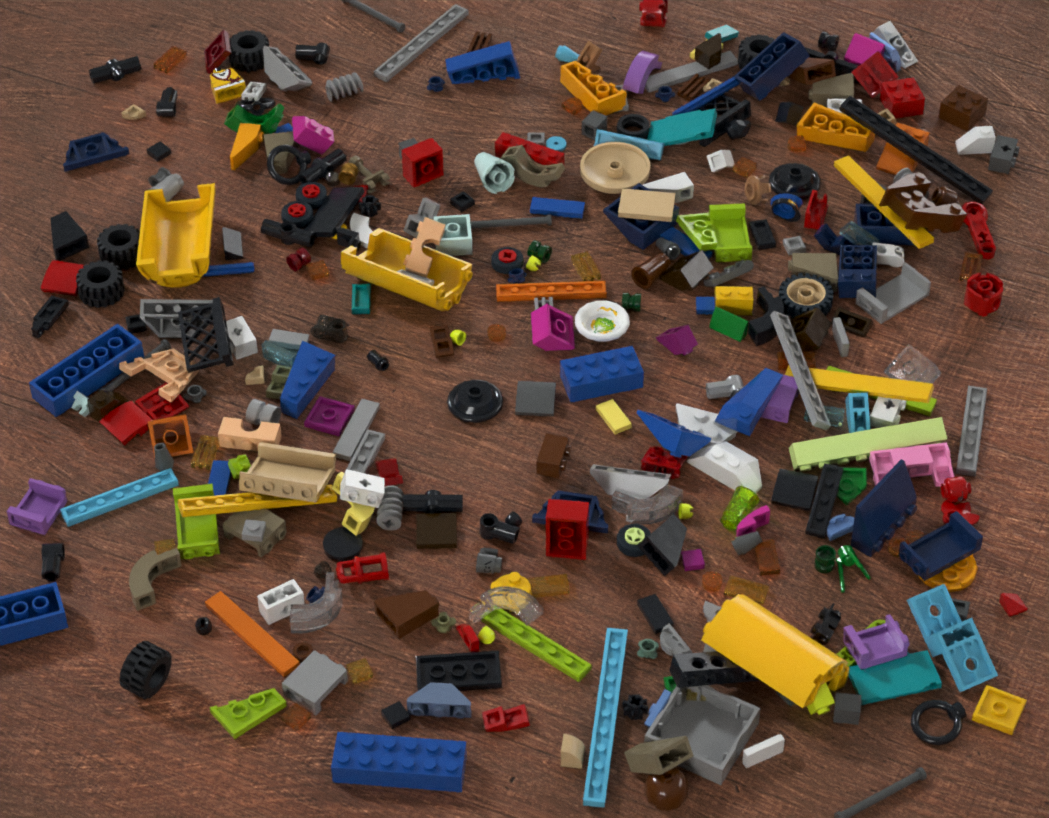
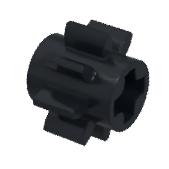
M372 195L362 198V202H359L361 214H364L366 217L378 215L377 210H381L379 198H375Z
M640 694L628 695V701L624 700L622 703V708H624L623 715H628L631 721L642 720L643 714H648L647 699H643Z

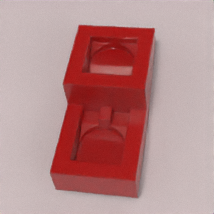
M525 704L507 710L500 706L482 712L486 732H502L530 726Z

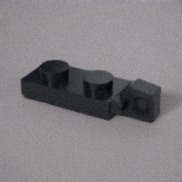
M51 295L33 318L34 321L31 328L33 337L40 338L44 334V330L48 331L68 307V300Z

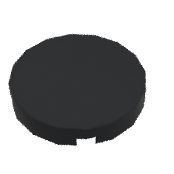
M345 527L335 528L324 537V553L329 559H336L338 562L353 560L355 556L360 555V551L363 549L362 537L360 534L355 536Z

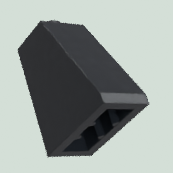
M67 211L50 218L56 261H61L89 248L87 234Z
M673 514L638 545V548L664 576L678 564L687 528Z

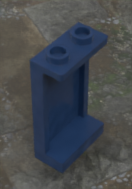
M956 511L950 515L949 523L909 545L905 541L901 542L899 557L912 568L916 575H919L926 581L981 550L983 536Z

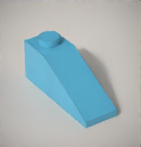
M848 393L845 402L849 433L870 430L868 393Z

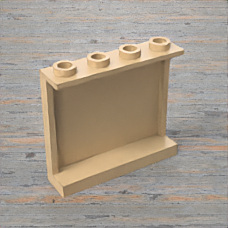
M260 442L258 445V457L248 472L240 471L239 490L316 503L335 472L336 454Z

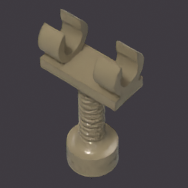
M357 155L349 160L348 163L355 164L366 177L363 179V185H368V193L371 194L376 191L374 187H376L378 182L383 186L390 184L387 181L390 177L383 170L372 174L363 166V160Z

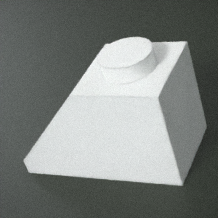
M974 127L956 140L955 144L958 155L992 153L996 138L993 127Z

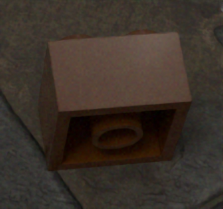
M958 85L940 103L938 118L968 132L986 114L988 98Z

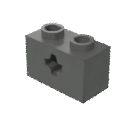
M997 135L990 156L988 170L1009 174L1010 169L1015 166V157H1018L1019 154L1018 139Z

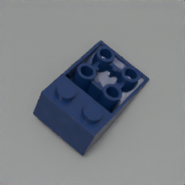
M877 245L840 246L839 298H856L857 290L862 287L876 298Z

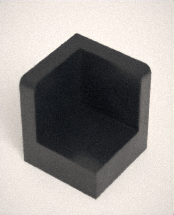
M780 102L775 121L797 126L801 119L803 107L792 102Z

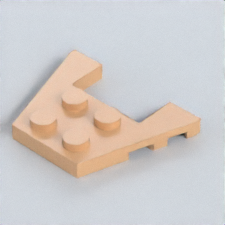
M174 348L151 354L150 358L143 359L139 357L135 358L134 362L131 363L126 361L119 363V369L131 377L147 369L155 376L167 382L168 384L159 388V395L169 402H173L199 372V370L188 373L185 355Z

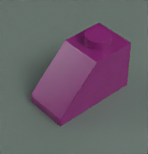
M689 325L668 329L656 337L657 341L674 355L683 354L685 356L693 351V347L698 345Z

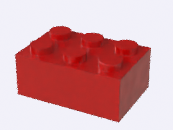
M548 499L546 512V557L586 560L589 502Z

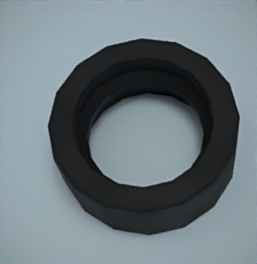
M626 114L617 122V133L647 139L650 124L648 119L642 115ZM638 127L642 130L631 132L625 130V128Z

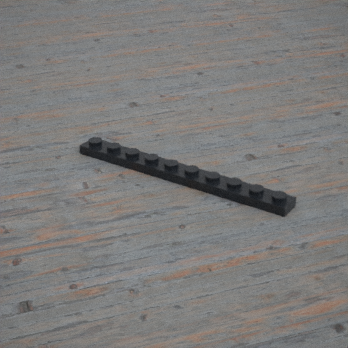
M849 96L840 105L839 110L976 202L983 205L992 195V189L852 96Z

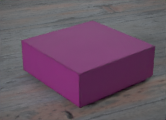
M701 549L681 551V559L685 571L705 569Z

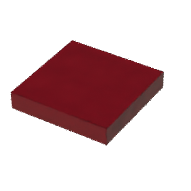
M224 29L204 50L206 72L209 74L213 73L214 69L219 67L231 54L229 33Z

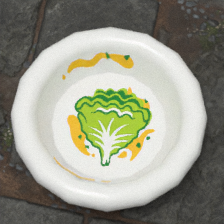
M593 301L578 310L575 316V326L579 333L587 339L597 342H608L618 339L626 333L630 326V318L626 310L617 303Z

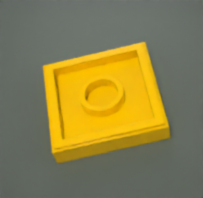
M986 685L972 715V721L1013 735L1027 700Z

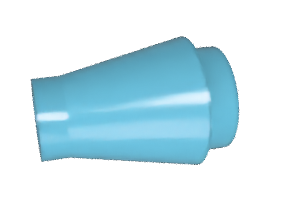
M560 45L555 54V58L558 61L569 63L576 61L579 57V54L565 45Z

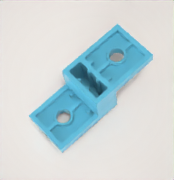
M945 584L907 599L932 657L940 654L943 655L959 692L998 676L973 619L969 618L961 621ZM931 605L937 607V609H938V615H937V616H933V615L931 614V612H930V607H931ZM967 659L974 662L973 670L967 668Z

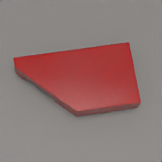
M464 623L457 625L456 629L469 651L479 652V639L472 627Z

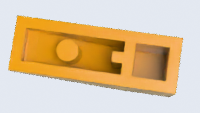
M240 123L230 154L231 170H236L259 149L260 143L264 141V132H261L260 124Z

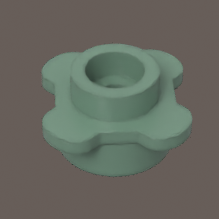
M644 639L638 643L640 647L639 651H637L638 657L657 658L656 650L659 648L657 642L652 639Z

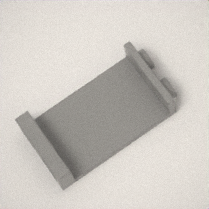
M905 262L902 265L901 275L876 289V298L863 287L857 290L855 304L882 324L927 297L930 292L931 282Z

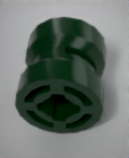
M534 240L529 245L527 255L529 257L533 255L540 262L546 263L551 257L552 247L542 245L541 242Z
M623 292L622 307L626 311L631 308L634 311L640 312L641 294L635 293L630 296L629 293Z
M821 545L816 549L814 567L820 573H830L834 569L836 551L829 545Z

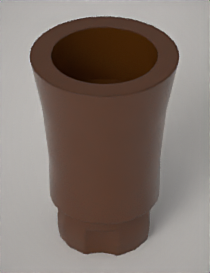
M658 253L646 262L634 267L631 271L634 283L642 289L650 288L654 281L666 272L671 264L670 258L665 253Z

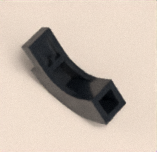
M765 287L758 288L757 303L765 312V315L749 321L748 335L756 346L765 344L777 336L770 316L771 313L777 311L784 314V305L780 296L773 298V295Z

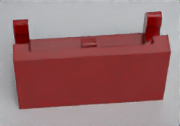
M812 190L805 213L804 228L818 230L824 224L829 207L827 205L828 196L826 193L823 199H819L818 191Z

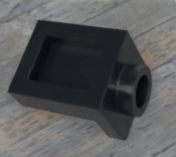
M339 227L337 230L338 245L344 247L353 246L359 251L361 247L359 232Z

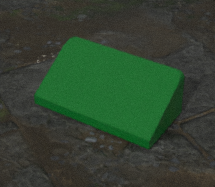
M716 306L709 328L741 342L747 335L748 321Z

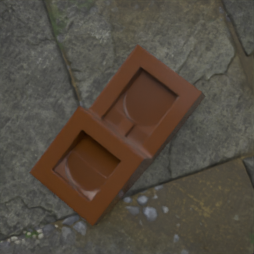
M448 325L430 327L435 357L454 355Z

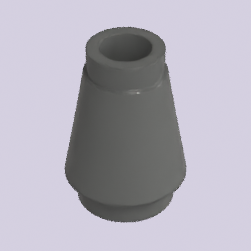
M662 237L657 239L656 246L662 253H665L671 260L678 258L680 255L678 244Z
M164 443L156 444L154 446L155 467L160 472L169 468L172 469L174 460Z
M758 531L735 537V540L731 542L739 556L741 554L745 555L763 541Z

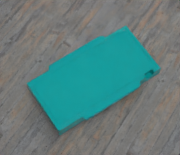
M715 109L697 110L651 121L647 140L661 142L665 144L664 146L682 145L690 141L713 137L717 112Z
M928 650L911 654L907 652L905 657L862 670L858 665L849 668L848 676L856 695H861V705L942 687V681Z

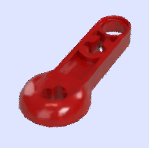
M970 201L964 203L961 207L967 215L963 222L968 225L979 256L985 260L994 258L996 246L986 223L988 219L987 209L978 202ZM988 249L992 252H984L983 250Z

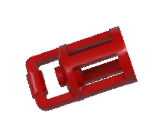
M385 552L380 553V555L366 557L355 556L353 560L338 562L336 574L339 582L342 584L351 582L362 584V582L389 580ZM381 563L382 571L363 573V566ZM350 567L351 576H345L344 568Z

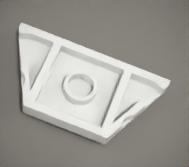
M676 404L675 411L678 416L679 425L712 438L711 442L705 446L730 441L736 437L738 431L715 422L718 414Z

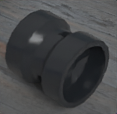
M823 31L818 40V47L835 51L839 43V36L835 34L829 35L828 32Z

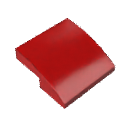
M879 51L875 52L851 72L872 99L880 93L882 82L894 81L899 78Z
M52 260L40 289L44 292L77 296L76 275L84 265Z
M167 383L135 401V404L152 420L176 416L188 409L189 405L180 394L173 402H169L159 395V388Z
M129 401L109 412L99 422L125 446L137 434L142 436L149 430L147 421L152 419L136 404Z

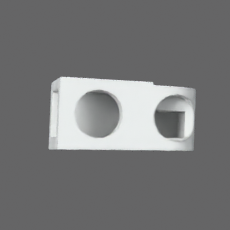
M872 243V245H877V264L890 265L892 267H901L903 265L904 249L902 247Z

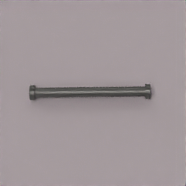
M341 0L396 28L400 33L405 30L406 25L404 23H398L358 0Z
M547 215V217L470 221L471 228L535 224L552 225L551 215Z
M163 339L160 345L143 357V359L150 358L151 354L169 350L171 348L170 343ZM123 373L105 388H100L98 392L101 390L113 391L131 376Z
M919 767L911 775L842 812H835L834 817L850 818L914 782L925 780L927 774L922 767Z

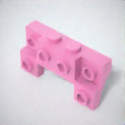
M947 442L870 451L869 460L874 473L873 480L875 486L901 459L905 461L910 478L932 475L935 487L941 486L946 478L955 477Z

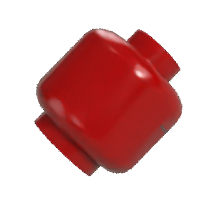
M963 476L946 478L940 487L942 498L951 503L966 501L968 494H971V484L966 482Z

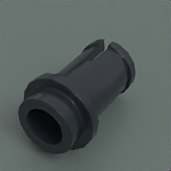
M371 350L367 354L368 360L375 365L377 370L385 371L388 369L389 361L386 357H382L376 350Z

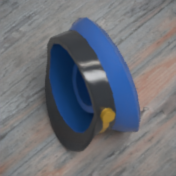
M783 193L775 195L771 199V211L775 216L789 222L800 220L801 214L798 210L803 204L800 197Z

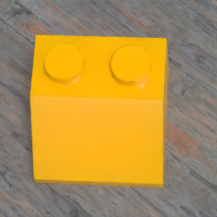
M714 287L715 308L717 306L734 315H752L753 287Z

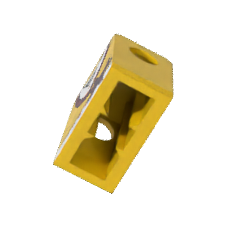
M217 67L210 74L211 89L216 104L241 97V94L246 89L245 81L233 68L222 70V68Z

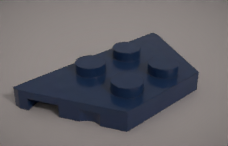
M104 132L72 140L66 153V162L63 163L64 171L129 155V149L126 146L124 148L121 147L117 140L110 138Z
M559 490L552 496L551 499L589 502L588 531L608 534V524L604 520V514L599 507L597 496ZM548 501L542 505V510L538 514H533L532 523L546 524Z

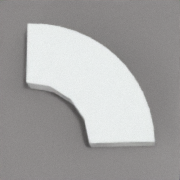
M353 213L350 219V230L359 232L361 246L368 249L369 235L373 232L369 228L370 218Z

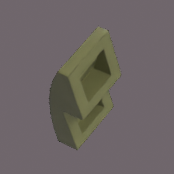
M276 366L272 373V381L266 390V397L280 399L292 367Z

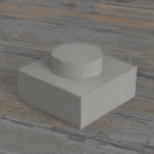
M246 519L241 534L242 540L262 542L266 521Z

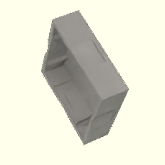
M709 685L682 688L676 686L670 695L666 707L657 715L645 734L644 742L687 736L694 756L677 766L722 785L759 724L760 708L734 696L720 693Z

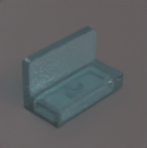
M267 340L262 343L263 358L278 365L293 366L297 351L290 348H282Z

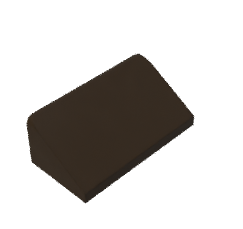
M839 307L833 317H840L845 330L863 337L867 335L873 325L871 319Z

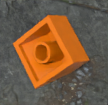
M186 414L147 421L153 453L154 446L158 443H164L172 457L193 453Z

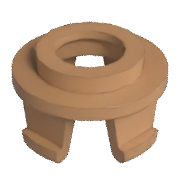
M752 175L747 178L745 195L753 205L769 201L767 198H762V194L771 192L770 183L760 182V179H764L765 175H759L758 177Z

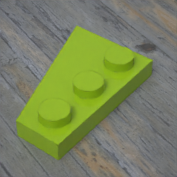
M709 213L677 215L676 222L699 250L708 251L716 249L718 243L715 233L711 229L712 223L709 221Z
M275 688L249 695V698L238 702L232 700L228 702V705L221 707L216 705L209 708L210 713L236 739L287 707V703Z

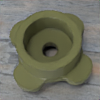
M440 612L439 616L431 621L433 627H436L438 632L448 633L451 631L452 625L456 624V619L449 617L446 612Z

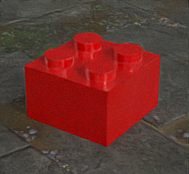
M914 77L881 83L880 100L884 108L888 109L896 119L923 114L925 97Z
M433 138L402 149L403 177L413 188L444 176L443 149Z

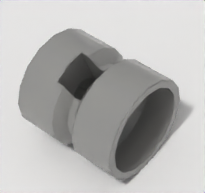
M253 399L247 408L245 418L248 423L260 425L261 421L279 423L281 408L272 404L266 405L264 401Z

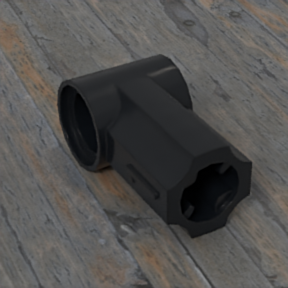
M318 43L316 46L297 44L295 57L297 59L313 60L316 64L323 65L327 62L330 47L326 43Z
M167 87L163 90L161 100L157 101V117H175L178 93L173 87Z
M486 513L481 516L479 533L482 538L487 540L497 538L515 544L520 527L499 521L496 515L492 513Z
M64 543L42 544V579L54 582L60 578L61 561H64L65 558Z

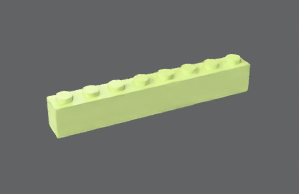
M942 417L796 442L791 444L789 452L793 469H800V472H805L816 466L822 469L824 463L844 465L849 463L850 460L862 462L870 457V451L944 443L947 440V435Z

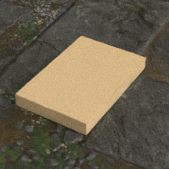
M622 188L618 217L672 222L676 193Z

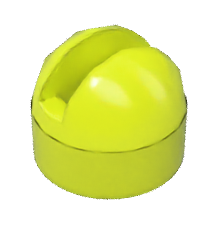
M532 255L526 264V269L530 271L539 270L536 266H541L540 260Z
M461 330L452 331L450 334L452 342L459 346L462 345L466 340V333Z
M679 504V519H690L694 513L690 512V510H693V507L690 504Z
M484 626L478 634V639L484 644H491L494 642L495 633L488 626Z

